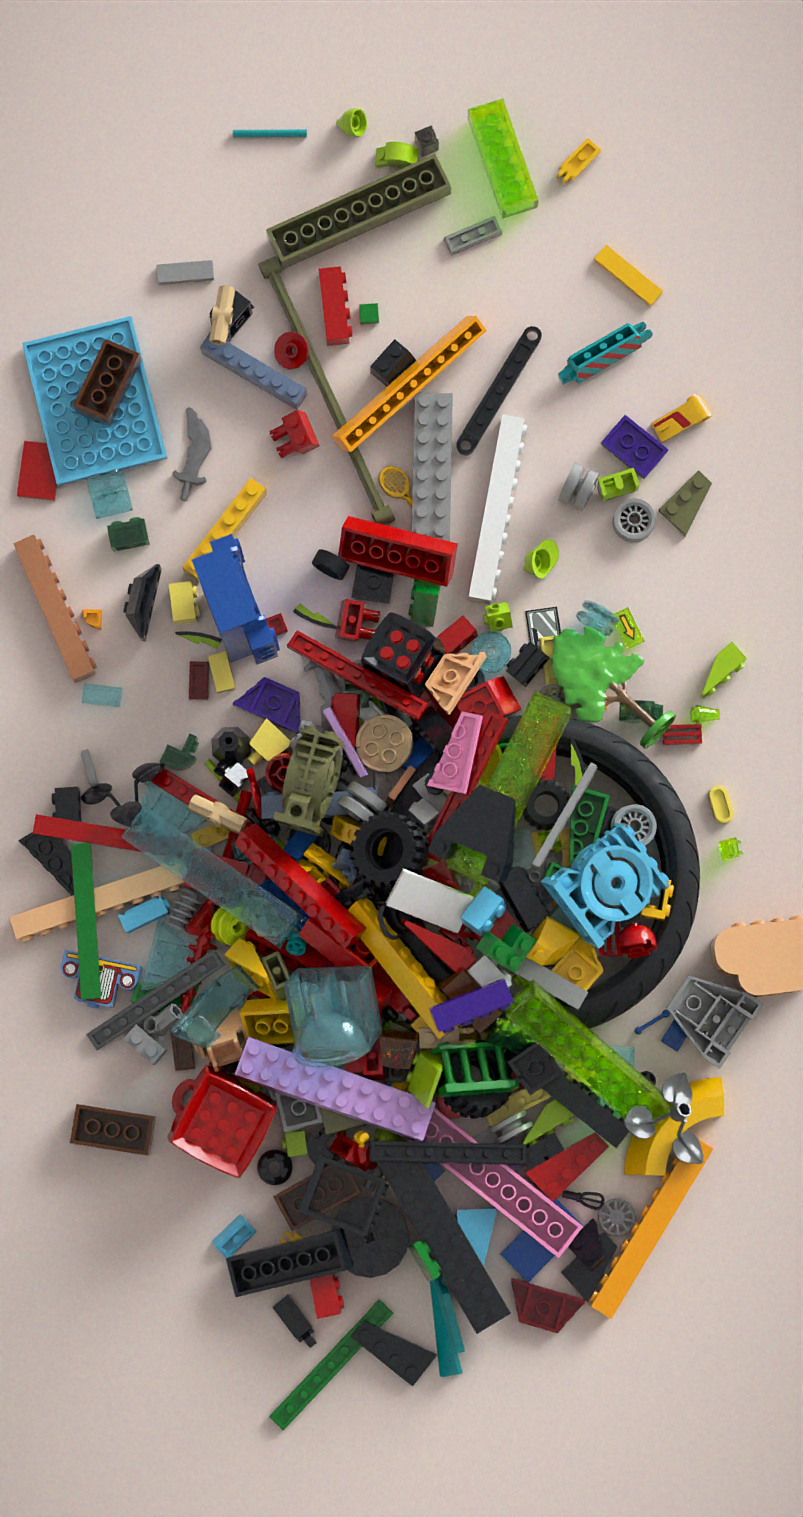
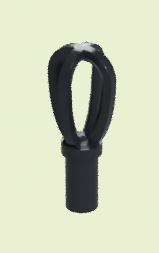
M564 1190L562 1194L563 1198L576 1200V1202H580L582 1205L594 1210H600L605 1202L604 1196L597 1192L576 1193ZM585 1195L599 1196V1197L601 1198V1201H599V1200H594V1199H590V1198H586V1197H582V1196H585ZM583 1200L600 1203V1206L595 1207L585 1203Z

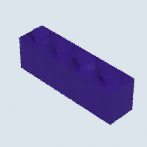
M502 978L430 1007L429 1011L437 1031H443V1034L455 1030L454 1026L461 1024L465 1026L472 1023V1019L478 1016L481 1019L492 1015L491 1011L499 1009V1011L505 1010L514 1001L505 979Z

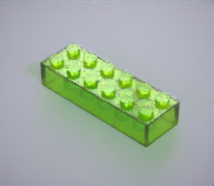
M504 99L468 109L467 118L502 219L537 208L539 199Z

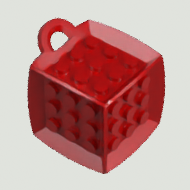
M205 1065L195 1080L187 1079L181 1082L175 1089L172 1096V1108L176 1116L167 1138L171 1144L198 1161L225 1174L240 1178L259 1149L273 1120L278 1104L263 1092L258 1091L255 1093L249 1087L242 1085L234 1076L227 1075L221 1070L215 1072L213 1067ZM188 1090H193L190 1100L184 1107L182 1105L183 1094Z

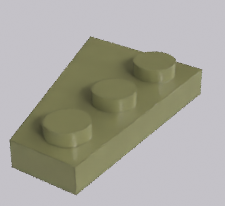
M698 470L658 511L686 537L712 483Z

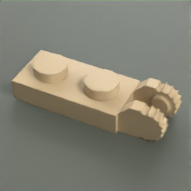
M456 1027L455 1030L441 1039H438L431 1028H419L420 1049L436 1048L437 1044L442 1042H449V1045L475 1043V1040L472 1039L459 1040V1033L471 1034L475 1032V1028Z

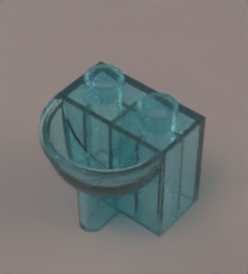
M371 966L297 968L284 984L294 1036L293 1054L294 1059L298 1063L310 1067H330L351 1062L371 1051L372 1046L383 1031Z

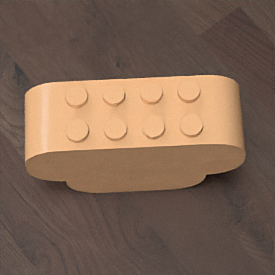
M803 915L792 916V918L784 921V917L770 920V923H765V920H757L747 926L745 922L731 925V928H727L717 934L711 942L710 954L714 968L724 976L733 977L736 988L749 993L753 997L787 994L803 990Z

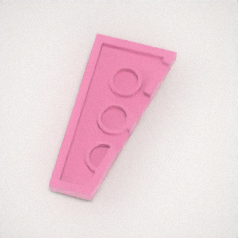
M467 712L461 713L451 734L452 737L448 745L445 746L442 758L437 763L432 779L429 780L427 786L466 794L483 716Z

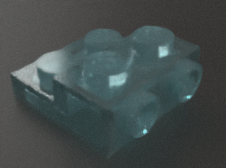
M113 469L108 472V475L93 474L87 480L96 519L133 511L123 471L120 472L119 469Z

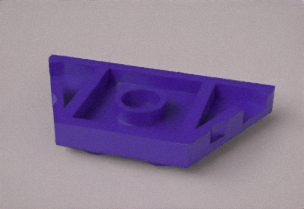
M264 677L254 687L247 690L243 696L233 702L235 707L265 720L267 718L270 722L299 734L298 729L301 724L300 693Z

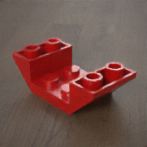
M501 676L486 681L463 693L450 715H447L442 707L436 711L454 729L462 712L483 716L482 725L489 711L506 718L520 711L521 707L505 677Z

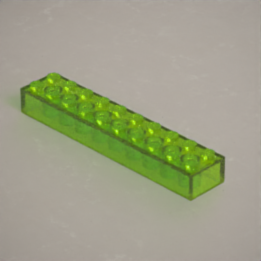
M534 691L487 785L490 789L516 799L515 827L572 714L570 706ZM458 844L447 865L449 871L482 887H486L489 878L481 875L487 856Z
M532 979L513 997L514 1002L510 1003V1007L505 1009L506 1017L624 1119L628 1111L635 1106L647 1108L651 1112L652 1120L670 1112L672 1108L671 1103L664 1100L662 1092L536 981Z

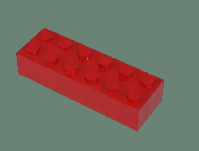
M348 516L341 529L338 556L347 562L447 587L453 576L458 543Z

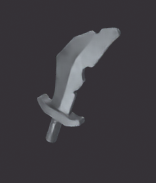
M189 407L186 409L188 437L192 440L187 453L189 459L186 461L183 473H178L176 470L173 471V475L180 482H184L180 496L182 501H187L191 484L201 485L206 483L205 477L200 478L197 476L207 454L212 450L208 428L202 419H198L197 413Z
M310 661L305 666L304 671L307 672L309 669L314 668L318 682L321 683L319 686L320 695L325 700L321 706V727L331 731L330 724L323 710L331 707V698L334 696V693H342L343 691L331 672Z

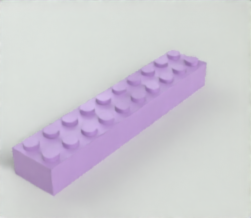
M250 1037L247 1039L235 1072V1078L417 1142H423L436 1104L431 1101L430 1107L427 1108L410 1093Z

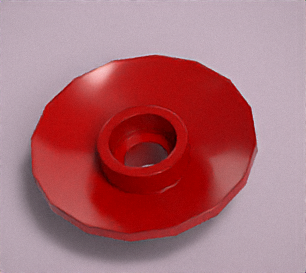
M286 332L277 339L274 354L278 364L283 368H299L308 357V343L299 333ZM294 347L296 348L295 354L292 353Z

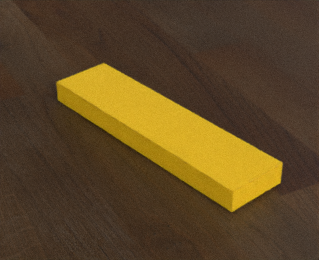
M605 245L594 258L595 262L650 307L663 294L659 287L608 245Z

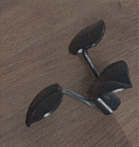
M146 763L133 771L132 777L135 779V801L120 805L115 797L109 793L112 790V786L107 783H100L99 786L90 787L83 793L80 799L85 804L93 805L102 802L106 796L110 797L117 806L110 812L111 818L119 824L130 827L139 823L142 819L140 815L142 805L138 799V783L152 780L162 771L165 765L162 763Z

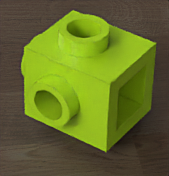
M507 602L493 603L485 606L486 614H483L484 624L489 626L490 632L502 631L503 629L513 627L511 612Z

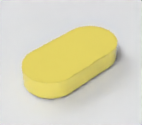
M722 786L713 787L708 793L713 816L718 823L726 824L732 820L734 814L728 792Z

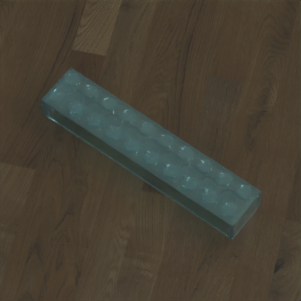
M144 805L131 826L121 836L131 845L280 949L303 917Z

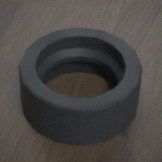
M323 549L318 550L312 561V565L316 569L337 580H343L350 568V565L345 560Z

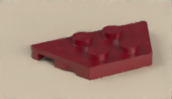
M514 1278L511 1280L519 1322L557 1334L586 1301L579 1297Z

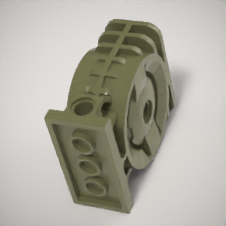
M305 725L304 728H300L299 732L302 736L299 740L297 739L287 768L282 793L283 811L282 813L275 811L273 819L286 828L323 837L325 830L320 827L321 818L328 812L333 800L343 760L342 750L346 749V745L334 732L324 730L323 733H320L316 728Z

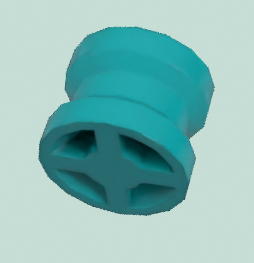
M300 931L290 933L286 946L287 951L294 956L303 955L306 950L307 942L298 936Z

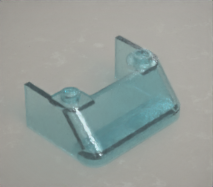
M237 965L210 982L170 1031L177 1038L202 1048L205 1046L210 1047L221 1037V1034L216 1029L228 1014L235 1008L240 1009L246 1001L245 998L260 987Z

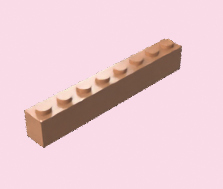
M31 535L13 543L73 681L77 683L95 675L96 663L93 657H88L87 651H90L85 640L81 641L79 636L82 634L78 623L74 624L72 620L74 613L71 607H67L64 602L67 600L63 589L59 590L57 583H60L56 573H52L49 568L52 566L48 555L44 556L42 552L45 547L41 538L37 539L35 535Z

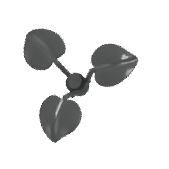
M683 1072L673 1075L662 1086L664 1100L672 1103L673 1106L669 1113L652 1120L651 1112L647 1108L635 1106L628 1111L624 1119V1125L633 1136L646 1139L655 1133L653 1123L668 1117L677 1122L681 1121L677 1132L678 1139L672 1143L673 1153L681 1162L702 1164L704 1161L703 1152L697 1137L690 1131H685L681 1134L684 1124L687 1122L686 1117L692 1111L689 1105L692 1101V1090L688 1083L687 1075Z

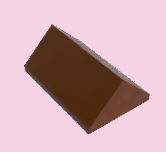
M466 969L437 983V986L449 1000L481 987ZM495 1009L491 1011L492 1015L482 1019L480 1016L473 1018V1022L470 1024L481 1033L503 1012Z

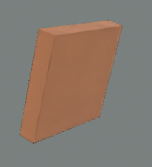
M409 766L385 800L386 807L391 808L399 793L416 771L415 768Z

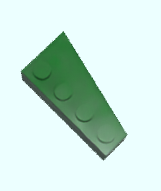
M576 785L571 786V796L577 787ZM586 789L570 816L569 868L578 853L585 847L595 843V840L599 837L610 795Z

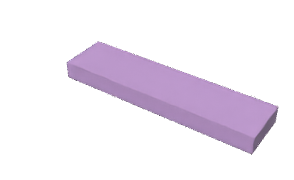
M326 708L323 710V713L335 735L341 741H344L343 743L346 745L344 751L359 777H365L368 775V772L332 708Z

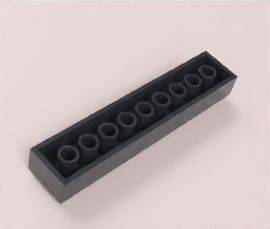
M377 1162L421 1240L429 1247L432 1259L436 1260L439 1264L442 1276L476 1334L511 1314L423 1163Z

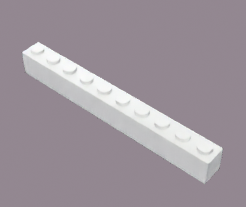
M502 414L468 598L470 601L491 604V599L496 598L497 588H494V583L499 581L501 570H498L497 567L498 562L502 563L504 552L500 550L501 545H505L507 533H504L505 526L509 527L511 515H507L508 508L513 506L514 497L510 496L511 491L516 490L517 479H514V474L519 472L521 461H517L518 454H522L524 443H521V436L526 435L527 425H524L525 418Z

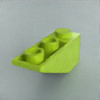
M730 642L716 655L700 695L701 698L705 695L710 697L717 690L715 687L719 683L724 685L731 679L730 674L736 671L738 673L746 666L744 662L747 658L733 642Z
M554 1099L543 1107L533 1124L534 1126L531 1127L522 1144H528L529 1147L539 1141V1136L543 1134L546 1137L556 1131V1126L561 1124L564 1127L572 1122L571 1117L575 1115Z

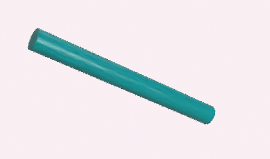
M307 129L233 130V137H307Z

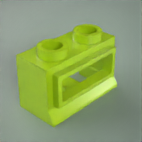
M634 468L598 478L597 489L603 502L636 492L640 484Z

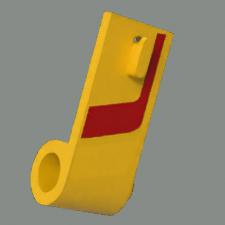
M695 394L689 397L686 403L651 424L661 443H664L692 425L705 422L712 417V414L703 397Z

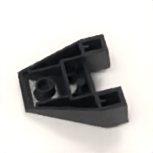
M479 785L435 832L428 853L445 860L454 859L460 844L487 856L481 872L482 876L498 883L506 882L513 865L516 799Z

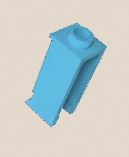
M158 895L159 899L155 897L125 911V915L118 914L125 932L129 934L170 914L168 909L171 907L167 898L163 899L161 895Z

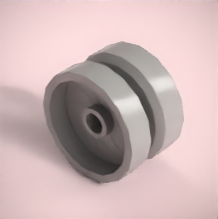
M575 462L565 481L558 501L568 504L573 496L576 495L573 508L583 511L595 490L599 473L589 470L584 479H582L584 466Z
M353 780L347 787V791L354 799L348 795H341L336 802L348 815L359 822H369L368 817L374 815L369 809L380 813L387 806L378 796Z

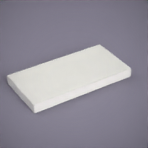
M403 869L386 901V905L458 933L463 924L460 916L475 898Z

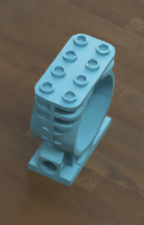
M615 823L611 831L607 830L604 832V837L601 839L597 838L595 843L581 850L573 860L570 869L561 868L550 878L545 877L541 881L585 943L597 948L605 944L604 940L614 932L615 921H623L634 917L646 904L651 902V897L659 896L661 889L669 887L668 877L663 872L660 873L657 868V862L654 858L647 855L645 845L641 841L638 842L634 837L636 835L635 831L630 826L626 827L623 824ZM609 851L612 857H622L627 859L633 864L635 872L632 869V867L626 862L620 860H610V858L605 852ZM590 866H592V868H593L594 871H595V872H594V875H593L592 870L590 869ZM616 877L617 883L612 887L611 881ZM593 891L597 898L602 902L607 903L609 905H620L621 907L607 908L597 901L593 894ZM585 912L594 916L588 920L585 917Z

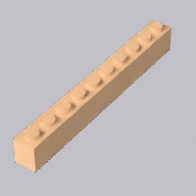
M192 855L94 888L96 917L106 915L107 911L114 909V911L122 910L129 903H133V905L142 903L144 898L150 896L151 899L159 897L158 895L162 896V892L167 890L170 893L180 890V886L184 885ZM74 895L9 917L16 939L27 942L34 939V935L40 934L45 936L52 933V929L59 927V930L70 927V923L76 922Z

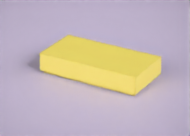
M227 652L209 655L208 659L217 693L236 689Z

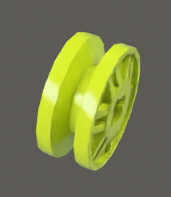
M229 904L220 907L215 912L211 921V932L215 935L217 942L232 947L239 938L245 941L246 932L253 924L247 909Z

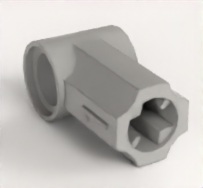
M171 1004L156 1016L147 1017L143 1025L145 1032L161 1036L166 1035L169 1027L181 1019V1016H183L182 1011L176 1004Z

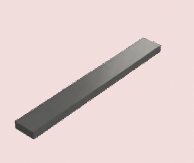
M213 949L86 1035L96 1050H99L225 966L224 962L216 950Z

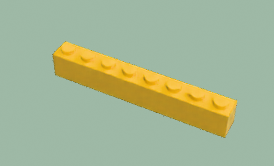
M367 897L356 901L348 911L367 928L360 939L438 1039L450 1034L451 1032L443 1034V1031H437L429 1011L430 1007L448 1001L446 995L440 991L434 980L429 977L423 966L414 958L409 948L403 944L400 938L390 940L383 934L378 922V910L373 902ZM383 917L387 931L393 936L398 935Z

